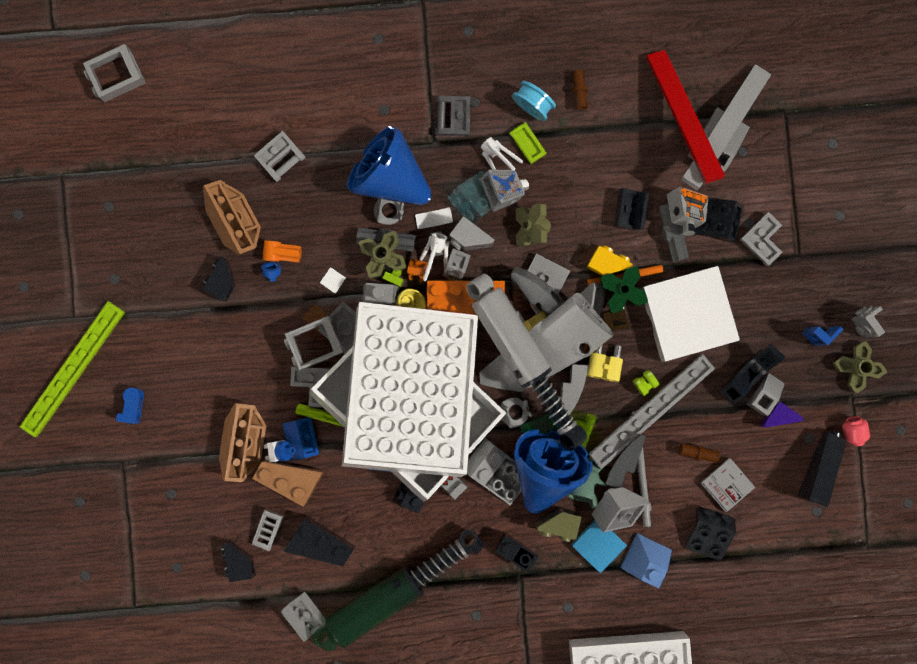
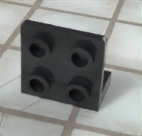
M708 198L706 221L695 228L694 235L723 238L727 242L736 243L744 206L734 200Z

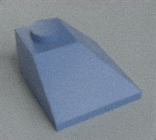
M636 533L620 568L640 580L660 588L668 570L672 550Z

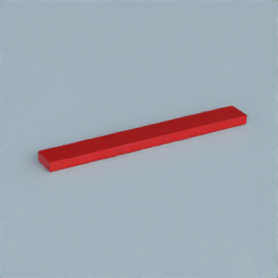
M662 50L647 55L650 68L705 184L723 179L725 174L666 51Z

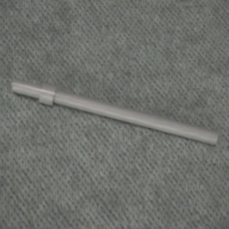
M642 448L637 464L640 496L648 500L644 451ZM650 502L642 512L643 527L651 526L650 511L652 510Z

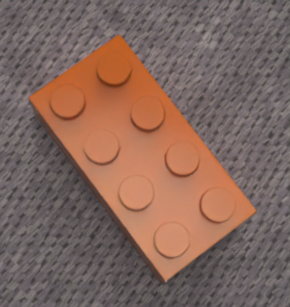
M427 281V310L477 315L472 308V303L477 300L472 299L466 289V285L470 281ZM493 281V290L500 287L505 293V281Z

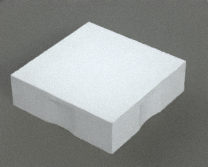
M718 266L640 288L646 292L648 303L645 304V307L653 325L654 339L661 362L740 340Z

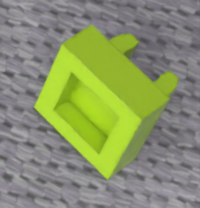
M393 270L392 274L385 272L383 279L401 288L404 280L399 277L403 270L397 272Z

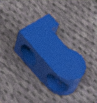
M137 387L128 388L123 393L125 401L123 413H117L116 421L139 424L144 393Z

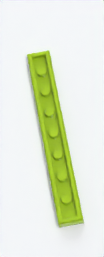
M110 301L105 304L19 426L35 438L39 436L125 314L122 309Z

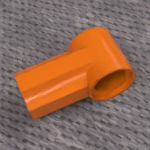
M265 240L262 260L300 263L302 247Z

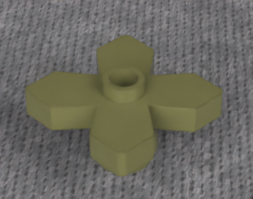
M535 204L531 210L529 207L516 208V220L522 226L516 234L517 246H529L531 241L534 244L547 242V233L550 231L551 224L545 218L547 216L546 204Z
M396 231L385 233L379 244L370 238L359 241L361 252L372 257L366 266L370 279L381 276L385 265L395 272L406 269L404 257L393 252L400 243ZM382 252H385L386 256L380 258V254Z
M866 341L860 342L853 348V358L840 356L832 362L838 372L850 373L847 385L853 393H859L866 388V377L879 379L887 373L882 363L873 362L870 359L872 349Z

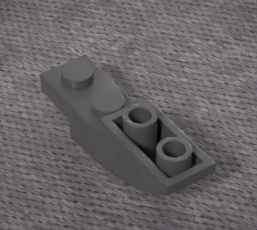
M519 267L513 269L511 273L513 283L523 291L522 295L526 301H530L532 305L539 302L540 308L544 313L550 315L565 303L559 294L538 276Z

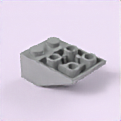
M718 107L704 128L707 138L724 113ZM742 122L718 158L723 172L727 170L750 128ZM689 152L688 157L693 159L691 153Z
M485 438L469 458L467 474L511 505L522 491L516 462Z

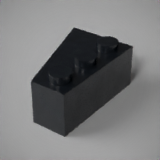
M307 515L284 552L344 566L356 546Z

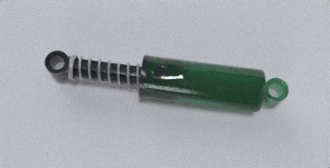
M465 530L461 533L460 538L455 540L454 545L449 544L448 549L445 550L443 548L442 553H436L437 556L433 559L430 557V561L427 563L423 561L424 565L421 567L417 566L415 571L410 570L407 565L403 566L328 616L325 620L327 628L321 627L314 632V644L327 652L334 650L337 645L341 648L347 647L422 597L424 591L421 585L425 586L426 581L432 582V577H438L440 572L445 573V569L447 567L451 569L452 564H458L459 559L464 560L469 554L479 553L483 548V540L474 530ZM472 539H475L471 545H468Z

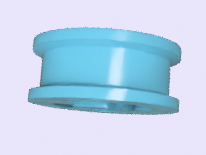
M522 81L520 83V90L512 94L513 100L534 118L546 121L548 118L547 113L556 107L555 102L534 84Z

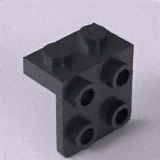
M698 506L696 510V525L686 543V549L721 560L736 534L735 518Z

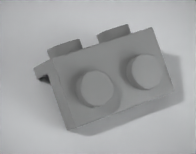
M881 306L863 307L855 313L856 316L852 318V321L857 326L856 331L859 335L868 338L879 337L885 333L874 317L883 310Z
M305 592L289 602L281 610L285 619L303 641H306L312 634L328 623Z

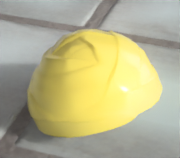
M406 289L398 295L396 306L426 309V300L419 291Z

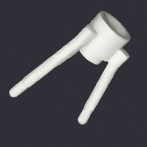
M492 137L487 139L480 147L484 151L482 155L492 170H496L489 156L493 158L496 155L511 170H515V167L500 153V149L514 160L523 163V160Z
M433 233L432 236H429L428 243L419 258L422 261L430 248L432 252L423 277L424 281L427 280L435 253H441L443 249L444 270L446 268L450 242L446 241L447 237L443 234Z

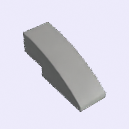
M572 364L570 366L569 383H561L560 403H565L564 409L569 410L568 415L573 411L583 391L588 365Z

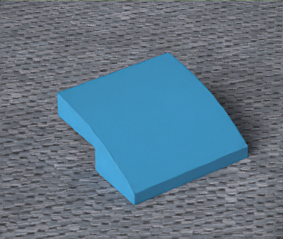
M595 519L571 543L600 573L627 546L613 531L603 533Z

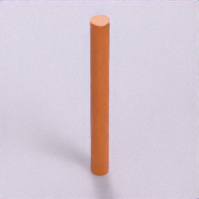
M662 265L639 269L640 276L663 272ZM623 273L613 275H615L619 279H622ZM600 277L587 280L588 286L591 283L602 285Z

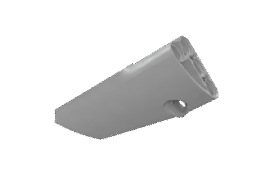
M580 293L574 294L547 318L541 320L528 331L552 369L546 375L548 377L584 357H588L613 337L611 329ZM582 343H587L590 347V350H584L582 348ZM502 355L498 356L479 372L481 385L523 392L532 387L530 385L522 389Z

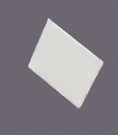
M330 267L320 283L336 293L346 277Z

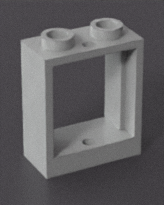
M125 44L83 63L86 69L84 74L94 86L92 91L95 97L100 98L104 102L146 83L131 49ZM122 56L131 74V78L103 90L94 69Z
M329 316L285 334V345L288 350L291 349L293 365L295 368L298 367L299 370H304L345 353ZM324 326L334 351L304 363L294 337Z

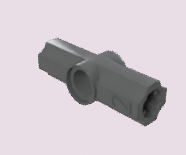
M669 204L659 206L663 224L662 234L664 241L668 244L672 262L688 259L689 254L685 243L686 235H683V226L672 223Z
M358 228L356 244L359 245V241L368 238L379 244L384 234L392 232V230ZM397 233L400 243L395 250L414 252L416 236Z

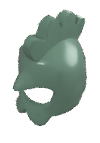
M588 457V461H592V471L588 480L568 494L567 497L577 501L588 502L591 508H595L598 505V499L594 494V486H606V484L599 477L601 469L596 464L594 465L593 460Z

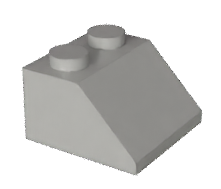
M464 216L449 235L450 244L457 250L462 248L464 251L489 248L493 246L495 241Z
M623 487L610 488L605 491L603 498L591 515L603 533L627 528L634 525L649 504V501Z

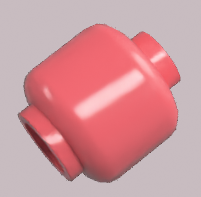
M849 417L843 423L842 429L847 443L853 444V446H862L870 439L868 422L861 417Z

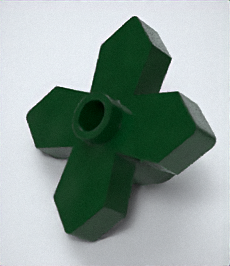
M637 266L625 269L622 279H619L612 273L600 277L602 288L613 293L607 303L611 314L622 311L627 300L635 306L648 303L646 292L634 287L641 277ZM622 286L626 287L627 293L621 291Z

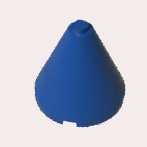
M395 126L386 127L364 149L362 153L365 155L360 164L355 163L348 178V190L361 196L416 205L427 204L432 196L431 189L402 132Z
M539 429L527 431L519 437L514 449L525 508L533 514L543 512L583 485L588 480L592 471V461H588L586 449L580 444L573 451L566 450L560 443V435L557 431L549 430L548 434L539 433Z

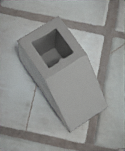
M767 373L746 404L761 415L768 416L780 399L784 383L770 373Z

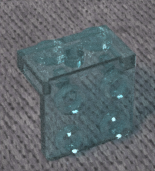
M483 171L478 172L457 186L448 196L452 205L474 225L486 213L492 210L480 180L485 174Z

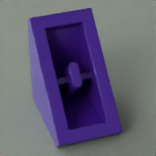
M778 401L770 414L764 416L760 421V427L767 428L803 421V417Z

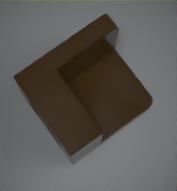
M624 309L612 314L610 312L602 314L603 321L611 331L630 327Z

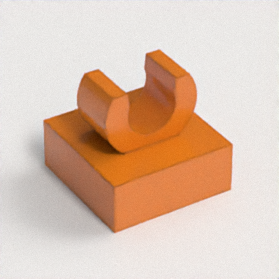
M411 259L407 273L410 274L409 280H412L413 275H417L420 277L419 282H422L428 262Z

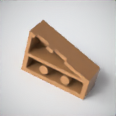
M264 460L252 479L304 507L325 470Z

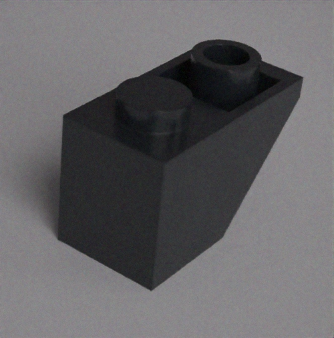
M221 256L220 259H216L212 266L214 270L211 275L205 278L202 290L227 302L236 284L229 260Z
M504 532L495 546L496 553L528 573L538 558L536 553L506 532Z
M231 540L226 541L223 547H221L222 557L226 560V566L224 567L226 578H229V582L252 579L256 575L253 556Z

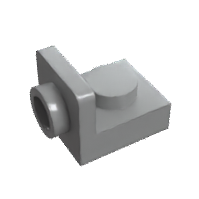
M453 248L442 276L451 281H461L471 255Z

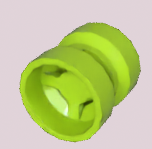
M649 370L645 371L642 377L632 381L643 396L648 394L651 388L659 386V382Z

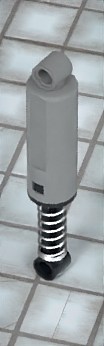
M481 274L466 285L469 296L477 300L472 303L473 310L478 315V318L522 389L530 385L533 386L534 389L532 391H536L538 394L536 398H540L542 401L540 405L544 404L546 407L545 412L548 411L551 415L549 418L552 417L554 420L553 425L556 424L559 428L557 432L560 435L561 445L566 450L573 451L587 440L586 431L580 425H577L576 421H572L573 416H569V410L564 409L565 403H560L561 397L556 396L557 390H552V383H548V376H546L552 369L502 288L498 287L493 290L494 283L492 279L486 274Z

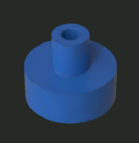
M267 262L261 266L262 275L271 282L276 281V277L281 274V265L278 262Z
M288 441L278 442L274 453L279 461H288L295 453V448Z

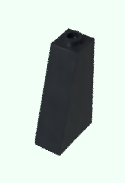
M832 430L829 433L822 432L797 496L828 508L847 440L841 438L842 434Z

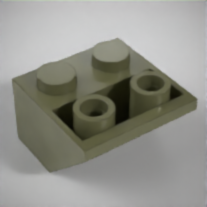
M558 507L537 520L535 526L537 531L543 536L551 537L553 534L559 536L560 540L570 542L571 539L576 540L581 516L576 511Z

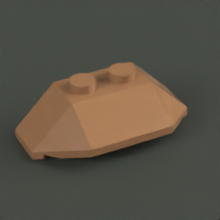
M222 180L204 185L203 194L206 213L223 245L238 255L255 249L261 227L243 193L225 184Z
M235 403L225 419L219 454L223 481L243 482L261 463L266 424L255 405Z

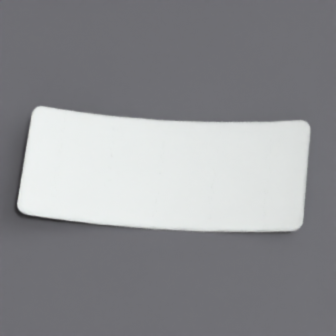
M450 208L415 215L418 229L453 222Z

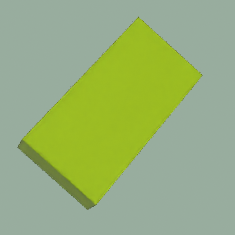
M526 122L509 133L530 165L547 154Z

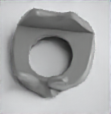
M378 198L374 206V216L377 222L392 225L402 220L404 203L400 204L397 201ZM386 203L394 204L397 209V213L393 218H386L382 213V207Z
M510 398L501 403L500 407L506 412L501 420L510 428H516L524 424L528 416L532 417L527 400L522 401L519 398ZM514 404L519 405L523 410V415L518 420L512 419L509 415V408Z

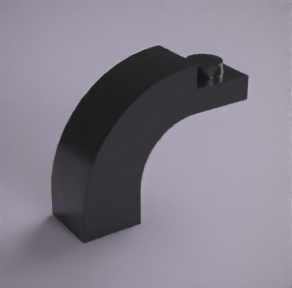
M772 343L764 349L758 350L728 379L720 392L733 405L747 396L753 385L765 373L781 363L785 356Z

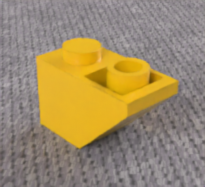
M603 245V247H597L586 268L600 276L624 271L627 268H631L633 264L629 262L630 259L621 254L617 256L612 253L613 249Z

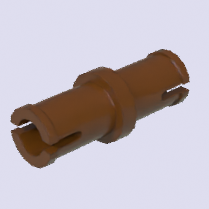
M582 69L572 71L574 82L572 92L575 94L577 110L588 108L586 97L588 88L585 86V72Z
M681 443L679 447V455L692 457L697 461L706 460L717 463L720 458L719 451L705 449L700 445L696 447Z

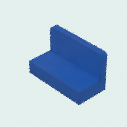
M819 326L809 327L802 334L814 346H828L844 329L841 326L829 327L824 332Z
M310 417L283 423L286 441L295 448L291 461L319 454Z

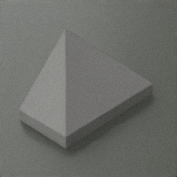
M591 283L581 295L598 315L602 317L606 289H603L600 284Z

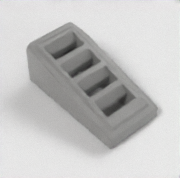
M266 508L252 545L270 551L284 515ZM267 517L276 520V523L266 520ZM264 524H266V525H269V526H271V527H274V529H273V530H270V529L265 528V527H263V526H264ZM261 532H267L271 534V537L263 535ZM259 537L269 541L268 545L258 541Z

